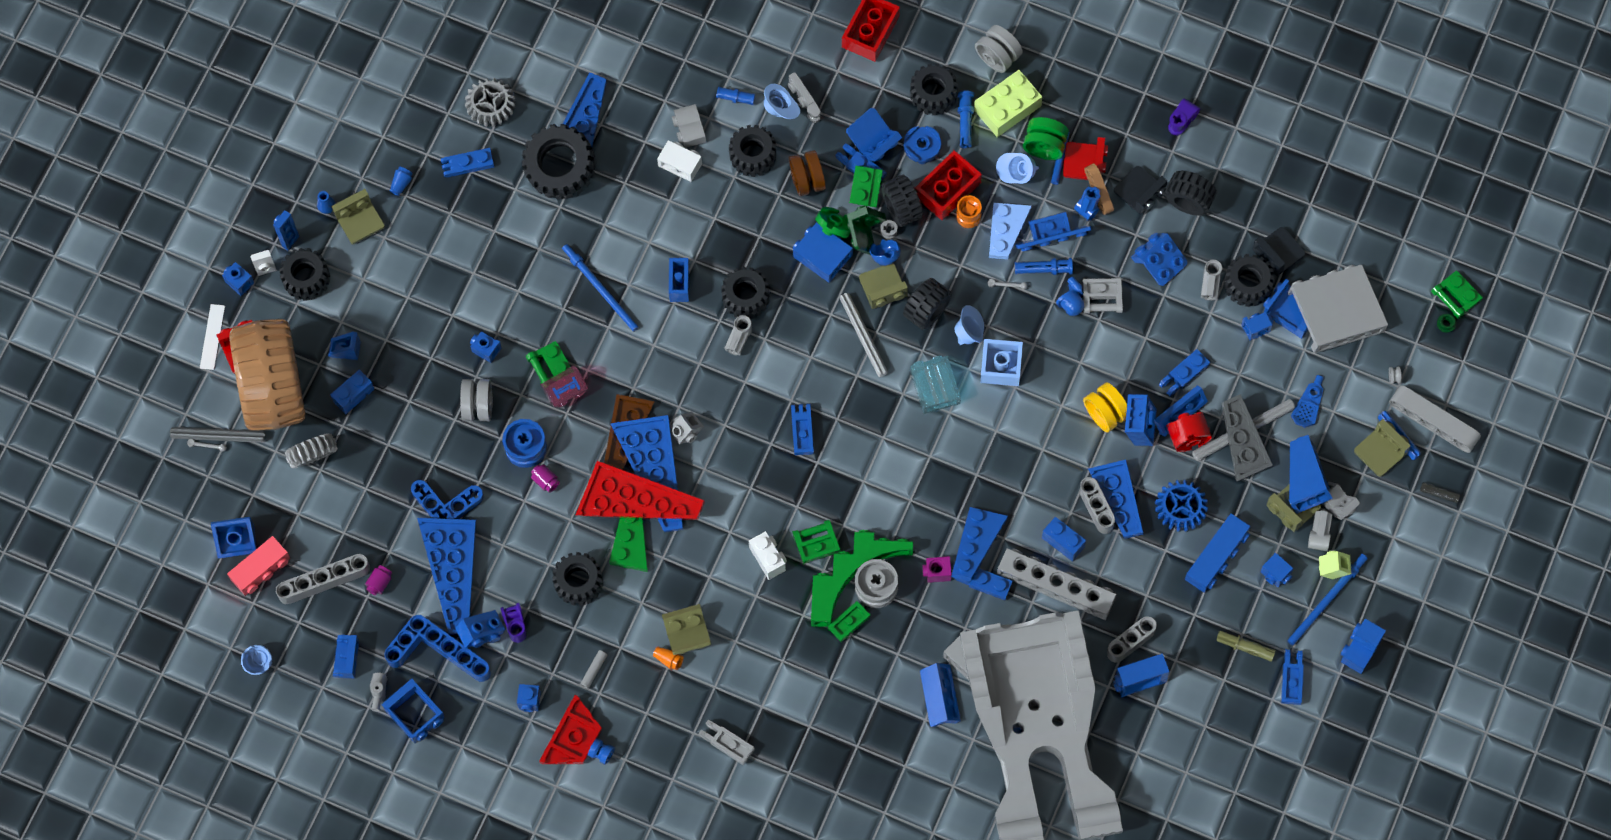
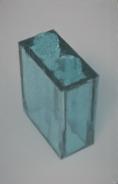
M936 356L930 361H918L910 366V374L923 414L961 403V396L948 356Z

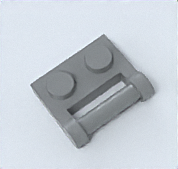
M1121 278L1083 279L1084 314L1092 311H1116V313H1122ZM1116 299V303L1090 304V300Z

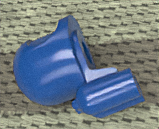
M1070 277L1067 281L1070 291L1058 298L1056 305L1059 308H1063L1069 316H1076L1084 309V301L1081 298L1083 290L1082 285L1074 277Z

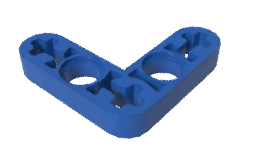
M417 480L411 485V492L414 498L427 514L435 519H440L437 514L439 510L444 517L447 516V519H460L480 504L484 498L481 488L473 485L444 505L425 481ZM418 486L423 488L427 496L423 497L420 492H417L416 488ZM471 492H478V498H471ZM464 497H466V499L469 501V505H467V502L464 499ZM429 500L437 501L435 508L430 509L426 506ZM457 502L464 504V508L461 511H455L453 507Z

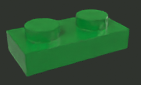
M856 601L828 626V629L840 642H843L870 618V614Z

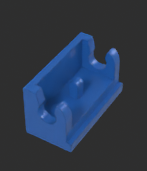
M338 635L333 677L355 679L359 648L357 635Z

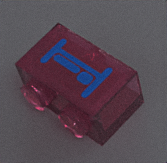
M575 366L540 384L550 404L554 407L566 405L569 399L582 396L585 393L584 391L588 389L579 370Z

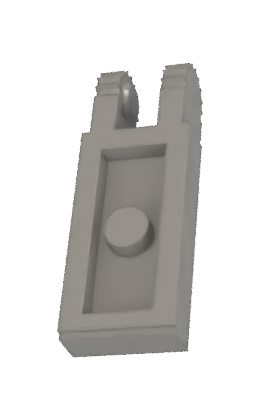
M792 73L789 75L788 83L790 91L797 94L801 107H806L807 117L810 121L814 123L820 121L821 111L797 74Z
M708 720L706 722L707 727L717 732L716 735L713 737L703 730L699 732V735L744 766L755 748L724 727H720Z

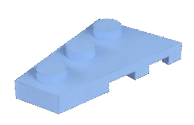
M1003 203L993 204L989 258L1008 260L1017 237L1029 215L1031 206Z

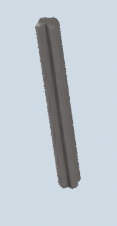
M172 427L170 429V437L172 439L260 443L265 442L266 439L264 431Z

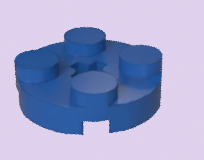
M929 126L913 127L904 138L906 155L919 164H926L934 160L941 150L940 135ZM918 142H927L926 147H919Z

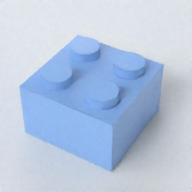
M984 339L980 383L1019 386L1023 342Z

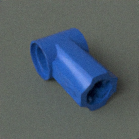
M1088 186L1084 190L1082 198L1074 207V210L1088 221L1092 220L1099 211L1097 205L1101 197L1100 190L1096 187Z

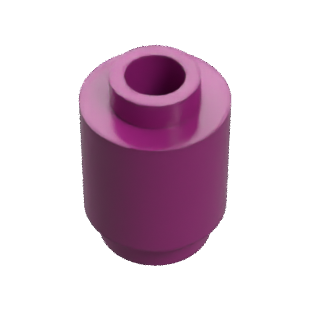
M545 464L537 465L531 471V479L544 491L551 493L558 487L560 483L558 477Z
M379 565L378 568L373 570L366 581V590L375 596L377 593L382 594L392 579V572Z

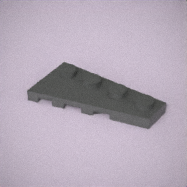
M1241 394L1222 402L1236 481L1272 466Z

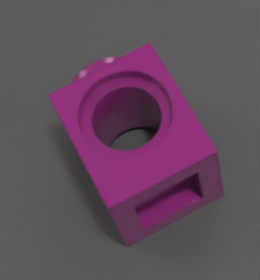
M950 556L926 558V565L922 566L923 577L927 576L928 583L951 581ZM933 567H940L942 571L934 573L931 569Z

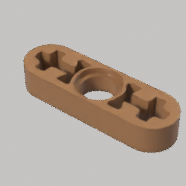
M1094 163L1084 168L1091 187H1096L1100 190L1101 197L1098 207L1106 215L1114 211L1101 173Z

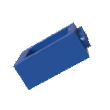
M1128 394L1125 433L1134 446L1154 445V420L1156 419L1157 409L1148 395Z
M1163 653L1117 668L1116 675L1114 676L1115 681H1113L1116 692H1120L1121 697L1166 683L1169 669Z
M413 679L409 680L381 704L387 714L414 744L417 741L424 740L428 732L432 728L439 727L445 718L443 712ZM416 693L433 711L435 716L413 734L394 711Z

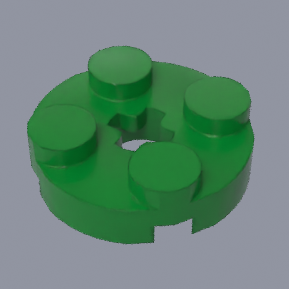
M823 207L815 218L823 228V233L828 236L834 234L848 238L851 231L847 225V215L845 214L843 217L838 214L839 210L832 207Z

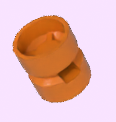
M969 195L962 197L958 201L957 221L962 227L973 228L980 223L982 211L980 200L975 196Z

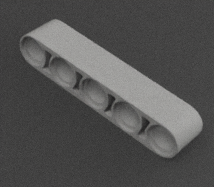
M1399 386L1389 401L1393 408L1464 452L1470 453L1481 437L1478 431L1405 386Z
M356 554L281 582L276 587V594L283 604H291L363 577L369 573L370 565L364 555ZM364 562L365 564L362 568H356L357 563ZM339 570H346L345 574L337 575ZM327 576L328 578L325 582H319L320 577ZM303 583H309L306 589H300ZM290 590L289 595L281 596L283 591Z

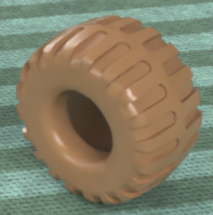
M284 319L257 320L232 328L229 335L246 427L252 431L275 430L302 422L305 418V409L289 323Z

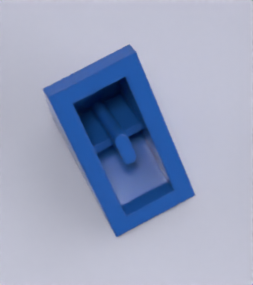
M351 332L331 338L328 356L358 360L361 345L358 333Z

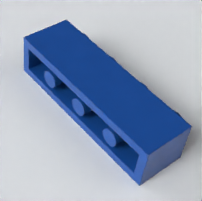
M1230 514L1187 572L1185 580L1204 593L1208 588L1212 589L1217 582L1216 576L1219 573L1223 574L1228 567L1227 561L1229 558L1234 559L1240 549L1237 547L1241 542L1245 544L1250 537L1248 533L1250 526L1233 514Z

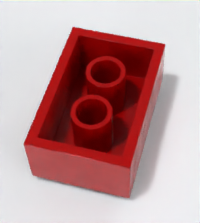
M862 0L842 36V48L876 62L900 17V7L885 0Z
M954 150L915 187L920 202L939 219L943 220L957 207L958 201L962 197L968 196L981 184L982 174Z

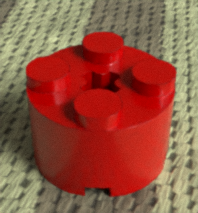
M1198 412L1194 415L1183 413L1178 416L1179 420L1166 425L1177 452L1190 451L1192 446L1195 445L1201 447L1212 439L1203 412Z

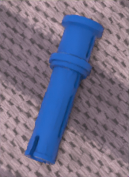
M961 91L958 93L960 147L967 149L972 147L971 118L974 113V107H972L974 93L971 91Z
M1053 258L1051 261L1015 262V274L1049 272L1053 275H1057V273L1073 274L1072 258L1068 260H1056V258Z

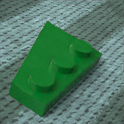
M620 517L609 561L610 565L648 572L643 518Z

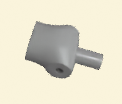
M374 673L370 683V691L373 696L371 710L375 712L380 710V704L386 698L387 676L383 673Z

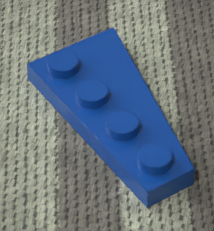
M589 72L563 124H566L568 128L574 127L578 132H582L591 146H593L607 80Z
M1122 460L1088 468L1092 478L1097 481L1124 539L1143 535L1127 461Z
M972 507L969 508L952 572L953 578L971 582L982 560L989 552L992 543L999 535L1002 526L1006 523L1008 516Z

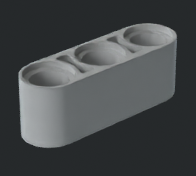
M1091 477L1084 478L1080 485V496L1097 530L1103 534L1110 533L1114 527L1115 517L1097 481ZM1091 486L1094 490L1089 492L1084 487ZM1097 502L1100 503L1102 507L1094 508L1092 504ZM1106 519L1111 524L1103 525L1100 521Z
M1149 616L1143 617L1114 639L1108 647V659L1115 663L1120 662L1147 642L1155 634L1156 621ZM1148 624L1152 627V630L1145 631L1142 626ZM1133 636L1137 639V641L1135 643H1130L1127 640V637ZM1119 648L1122 653L1115 655L1111 650Z

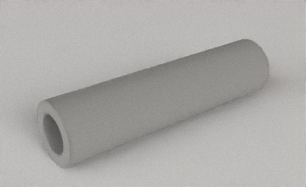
M598 651L580 683L583 688L589 689L607 657L605 652Z

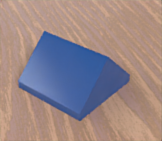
M250 517L211 522L218 559L251 554L257 549L255 527Z

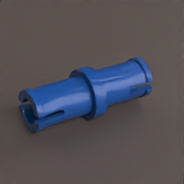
M718 86L716 98L730 100L732 103L740 102L753 105L755 94L742 92L736 88L732 90Z

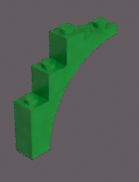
M869 530L855 532L854 554L845 551L834 554L833 576H829L826 573L813 575L811 626L828 627L832 623L833 612L838 598L864 562L872 559L883 560L896 556L913 555V542H909L907 539L890 541L887 538H879L874 540V533H870Z

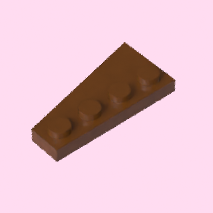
M616 394L611 423L647 418L654 401ZM610 426L604 463L623 470L628 458L612 426Z

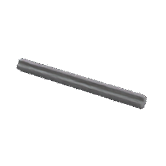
M1288 399L1253 418L1252 421L1256 430L1294 410L1295 405L1291 399ZM1227 433L1194 450L1192 453L1194 459L1199 461L1229 445Z

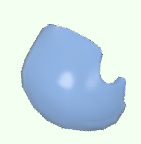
M252 645L241 656L243 669L251 675L263 674L272 664V655L269 649L263 645Z

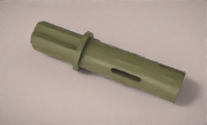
M1223 631L1218 633V642L1234 647L1233 650L1239 649L1272 662L1276 650L1240 638L1241 635L1236 637Z

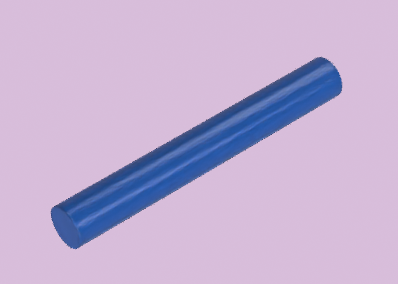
M1068 133L1067 141L1064 143L1063 156L1055 162L1051 183L1055 185L1059 183L1066 144L1068 143L1070 133Z

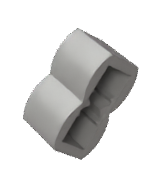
M696 104L674 110L675 116H672V122L674 127L679 129V132L676 133L679 143H683L684 148L706 143L705 133Z

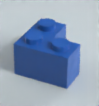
M1364 619L1362 624L1358 622L1350 637L1353 641L1350 646L1346 644L1340 653L1343 656L1341 663L1362 674L1379 646L1386 630L1367 619Z

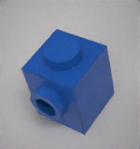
M236 262L232 266H228L224 270V274H222L224 281L240 296L254 284L252 276Z
M1277 553L1261 569V573L1265 576L1266 581L1277 587L1282 583L1286 585L1293 577L1291 575L1293 568Z
M519 684L517 697L519 710L524 712L539 711L541 697L539 686Z

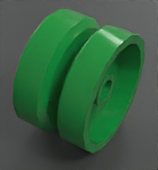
M1032 118L1027 127L1023 149L1030 155L1040 159H1060L1063 156L1064 143L1067 141L1069 130L1064 124L1054 119Z

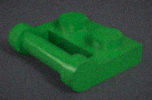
M1457 270L1431 290V293L1434 296L1437 295L1454 313L1453 316L1456 319L1463 316L1483 298ZM1446 289L1462 307L1459 308L1443 290Z
M556 341L526 355L527 361L531 362L539 376L543 389H547L574 375L572 368ZM543 357L553 377H547L538 361L539 358Z
M830 520L823 521V524L801 531H792L803 564L840 552ZM823 531H827L828 533L826 535L805 542H802L801 540L802 538Z

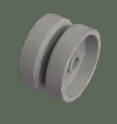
M993 25L986 32V37H981L975 43V49L980 58L989 67L1000 73H1004L1011 66L1012 61H1016L1023 52L1017 39L999 25Z
M462 379V421H473L476 416V409L480 421H491L493 407L491 380L480 379L476 391V384L473 379Z
M872 559L864 562L858 568L855 575V592L858 599L865 606L882 608L889 605L895 599L898 592V575L895 568L889 562L881 559Z

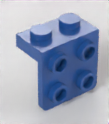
M874 108L867 110L846 129V133L861 154L874 162L882 159L884 153L894 148L902 138L899 132L888 128Z
M1154 233L1148 238L1149 241L1145 245H1141L1135 250V254L1131 258L1135 263L1144 264L1158 285L1164 286L1188 262L1168 233Z

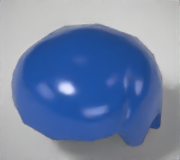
M882 239L879 245L872 244L869 252L876 263L887 266L899 258L901 249L896 241Z

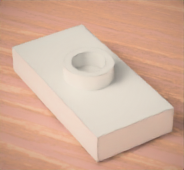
M269 250L251 255L258 276L277 271Z

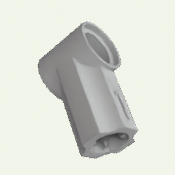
M1217 260L1208 261L1204 268L1201 298L1205 300H1217L1222 265ZM1214 268L1217 270V273L1212 274L1208 269Z
M742 315L735 319L733 330L724 348L730 354L740 356L748 336L752 333L749 317ZM743 323L748 325V327L743 330L738 328L739 325Z
M1322 510L1315 512L1308 548L1328 551L1330 542L1329 531L1332 521V514Z

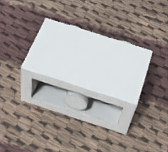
M669 140L657 158L659 167L692 182L702 165V158L695 150L689 151L680 143H673Z

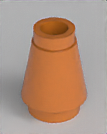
M659 646L653 653V657L670 670H678L684 660V656L681 654L673 655L672 650Z

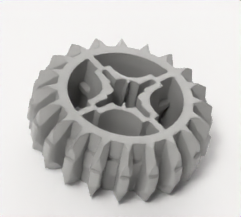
M486 78L484 83L479 80V85L473 84V90L468 89V95L465 97L467 114L471 115L473 121L477 120L479 125L483 122L486 127L489 123L494 127L496 122L502 125V119L508 121V115H512V109H515L514 102L516 99L513 96V90L510 89L508 84L504 85L502 80L498 83L495 78L492 81ZM483 95V98L476 103L478 98ZM502 102H504V105L499 110H497L498 106H500Z
M332 434L316 436L286 450V460L291 468L302 467L336 452L337 443Z

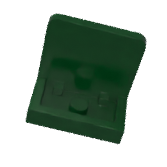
M860 206L856 211L847 214V225L852 234L851 241L853 247L860 252L871 255L869 250L871 245L874 244L871 227L886 221L885 213L876 209Z

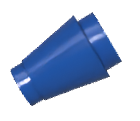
M403 167L395 170L390 192L400 196L413 179L411 177L413 173Z
M321 191L318 194L317 208L321 213H331L333 211L331 206L336 204L335 200L326 191Z

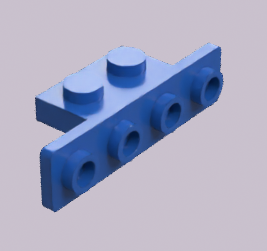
M1066 212L1029 221L1033 240L1015 244V247L1021 249V251L1033 249L1032 245L1039 244L1041 247L1051 244L1050 241L1058 239V242L1068 240L1071 235L1076 234V237L1087 235V231L1091 230V226L1087 225L1070 230Z

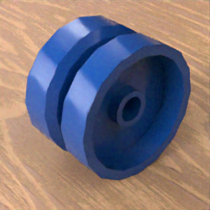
M530 419L516 420L508 425L503 433L502 442L507 458L512 464L518 467L529 468L536 466L545 457L547 443L543 429L538 423Z

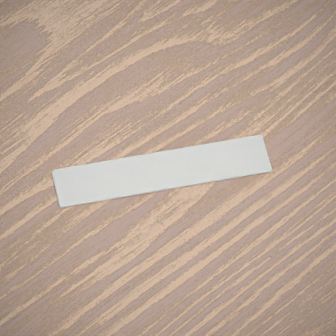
M211 304L200 369L214 370L219 343L216 334L221 331L224 305Z

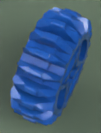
M1176 480L1175 486L1169 482L1168 488L1163 486L1162 492L1157 494L1159 499L1155 501L1157 505L1155 511L1159 513L1158 519L1164 518L1162 524L1166 525L1169 523V529L1176 526L1177 532L1180 531L1181 527L1186 532L1188 531V526L1191 529H1195V524L1201 525V519L1206 518L1205 512L1208 511V507L1205 506L1208 504V500L1203 499L1205 492L1199 493L1201 490L1200 486L1194 489L1193 482L1190 483V486L1186 485V480L1183 481V484ZM1177 493H1183L1187 495L1179 496ZM1167 499H1169L1171 501V504L1173 505L1171 512H1169L1166 507ZM1193 499L1197 504L1196 513L1192 511L1193 508L1190 506ZM1182 515L1186 518H1177V516Z

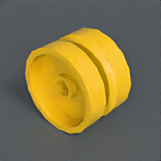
M1105 382L1097 388V393L1091 392L1083 398L1088 413L1103 431L1110 432L1117 427V421L1121 423L1126 420L1127 403L1110 383Z

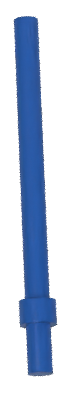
M568 244L564 245L562 249L569 256L570 262L580 269L633 332L636 331L638 325L585 265L584 259L579 254H576Z
M1361 554L1351 564V574L1340 578L1287 640L1289 644L1294 645L1348 581L1359 573L1360 567L1368 559L1364 554Z

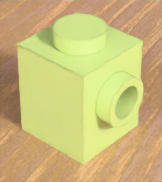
M1329 551L1327 555L1320 556V576L1336 579L1350 575V555L1338 551Z

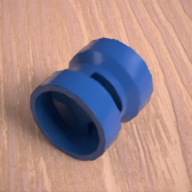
M596 738L589 749L588 756L597 758L602 764L606 765L610 761L615 747L605 745L602 740Z

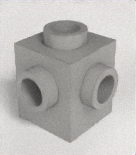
M690 412L676 417L672 421L673 424L670 427L673 438L679 444L691 443L696 440L697 434L704 426L695 414Z

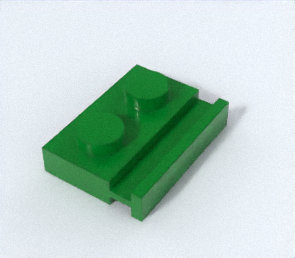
M855 166L849 203L877 208L883 170Z

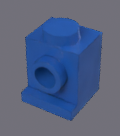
M1266 312L1262 314L1256 313L1249 320L1247 316L1244 317L1241 325L1251 341L1271 332L1273 320L1270 314H1266Z
M482 331L479 335L475 334L470 341L472 352L492 363L502 349L499 340L493 339Z

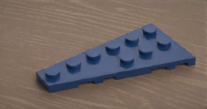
M668 415L611 423L635 474L678 491ZM658 519L664 532L683 530L682 519Z
M417 518L449 635L459 636L455 628L463 618L470 617L476 520Z

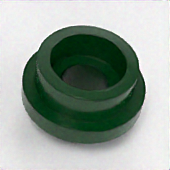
M1443 314L1437 320V327L1442 332H1452L1456 327V320L1450 314ZM1443 322H1448L1449 326H1444Z

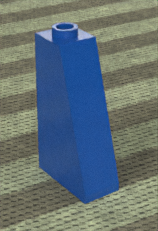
M1309 435L1299 437L1290 442L1289 502L1296 514L1333 499L1315 445Z

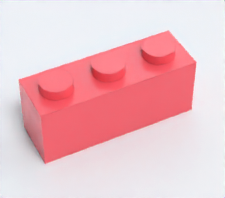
M272 536L228 572L227 575L246 596L248 593H253L261 582L269 580L273 576V572L278 568L281 569L286 566L290 556Z

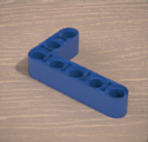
M415 615L407 622L387 647L384 654L388 665L398 668L404 664L419 643L423 641L475 680L484 682L491 676L490 668L485 660L468 648H465L464 645L422 615ZM417 623L424 624L421 629L414 628ZM438 634L439 638L437 640H430L431 635ZM404 639H412V641L409 644H402ZM449 645L455 646L451 652L445 651ZM392 654H399L396 660H390ZM463 657H470V660L467 663L461 662V659ZM478 668H486L483 674L476 673Z

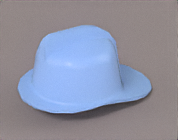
M778 84L766 86L764 90V107L768 113L786 119H795L799 116L800 108L784 87Z
M1023 153L1003 154L999 157L996 164L999 178L1007 183H1027L1035 175L1036 170L1039 169L1035 161Z
M970 305L963 307L961 318L954 328L958 337V344L962 345L965 343L969 345L974 342L980 343L983 341V318L979 311Z

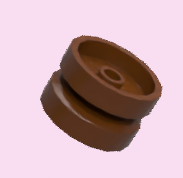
M815 150L805 152V165L799 154L789 156L792 180L800 197L810 193L809 182L815 192L826 190L821 164Z

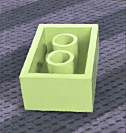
M1018 70L975 100L974 111L996 137H999L1042 106V96L1022 72Z

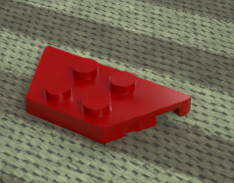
M574 695L539 762L541 764H584L592 743L600 735L602 727L593 718L590 711L584 706L577 695Z

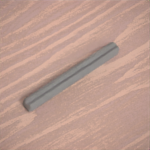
M842 294L840 296L842 305L878 377L887 375L888 370L850 294Z

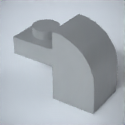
M1328 482L1333 499L1322 504L1335 517L1342 520L1345 516L1351 515L1360 502L1356 497L1347 496L1339 484Z

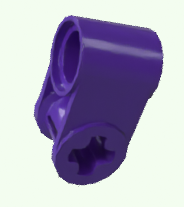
M1183 98L1170 116L1169 132L1173 135L1184 133L1186 128L1199 114L1200 107Z
M518 602L515 606L508 608L501 607V613L510 639L516 643L524 641L527 631L520 603ZM514 629H522L519 634L512 633Z

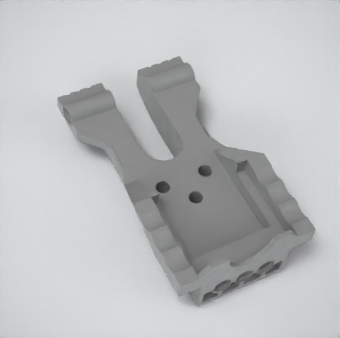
M1079 610L1040 615L1034 620L1020 624L1002 625L997 623L986 625L976 630L960 632V641L975 708L1001 763L1006 786V793L995 813L999 840H1044L1029 771V760L1040 752H1049L1060 760L1079 840H1094L1122 833L1120 811L1116 802L1115 792L1093 773L1087 746L1095 684ZM1036 704L1039 709L1033 711L1029 708V705ZM1060 720L1062 726H1055L1052 721ZM1013 728H1021L1023 733L1016 734Z

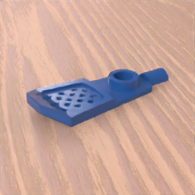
M1317 375L1314 383H1310L1292 412L1291 417L1296 425L1304 428L1315 425L1323 393L1321 384L1324 378ZM1315 390L1317 395H1312L1310 391Z

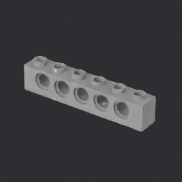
M1007 548L997 569V575L1012 580L1015 583L1103 620L1107 619L1115 601L1116 594L1110 588L1098 587L1093 581L1079 579L1072 572H1062L1057 566L1043 564L1038 558L1033 556H1024L1017 549L1010 550ZM1022 564L1026 569L1020 571L1016 569V566ZM1041 572L1044 574V577L1036 578L1034 573ZM1058 579L1062 584L1055 586L1052 581ZM1077 587L1080 589V592L1075 594L1070 589ZM1096 595L1099 599L1091 601L1088 596Z

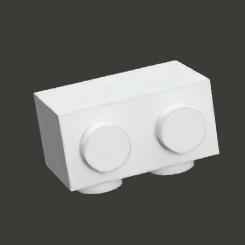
M765 531L749 540V548L766 577L770 580L786 571L785 563L787 560L782 552L778 553L775 548L777 543L773 536H768Z

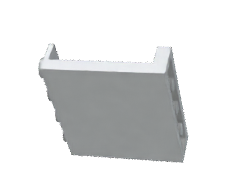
M1350 265L1344 270H1333L1321 277L1316 275L1304 282L1302 280L1296 281L1288 291V295H1294L1313 339L1311 346L1313 353L1384 333L1388 326L1362 265Z

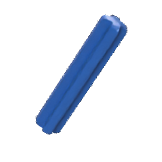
M1387 411L1380 413L1378 416L1380 421L1384 419L1386 422H1390L1400 436L1403 435L1408 439L1411 445L1408 455L1412 460L1417 459L1421 454L1420 450Z

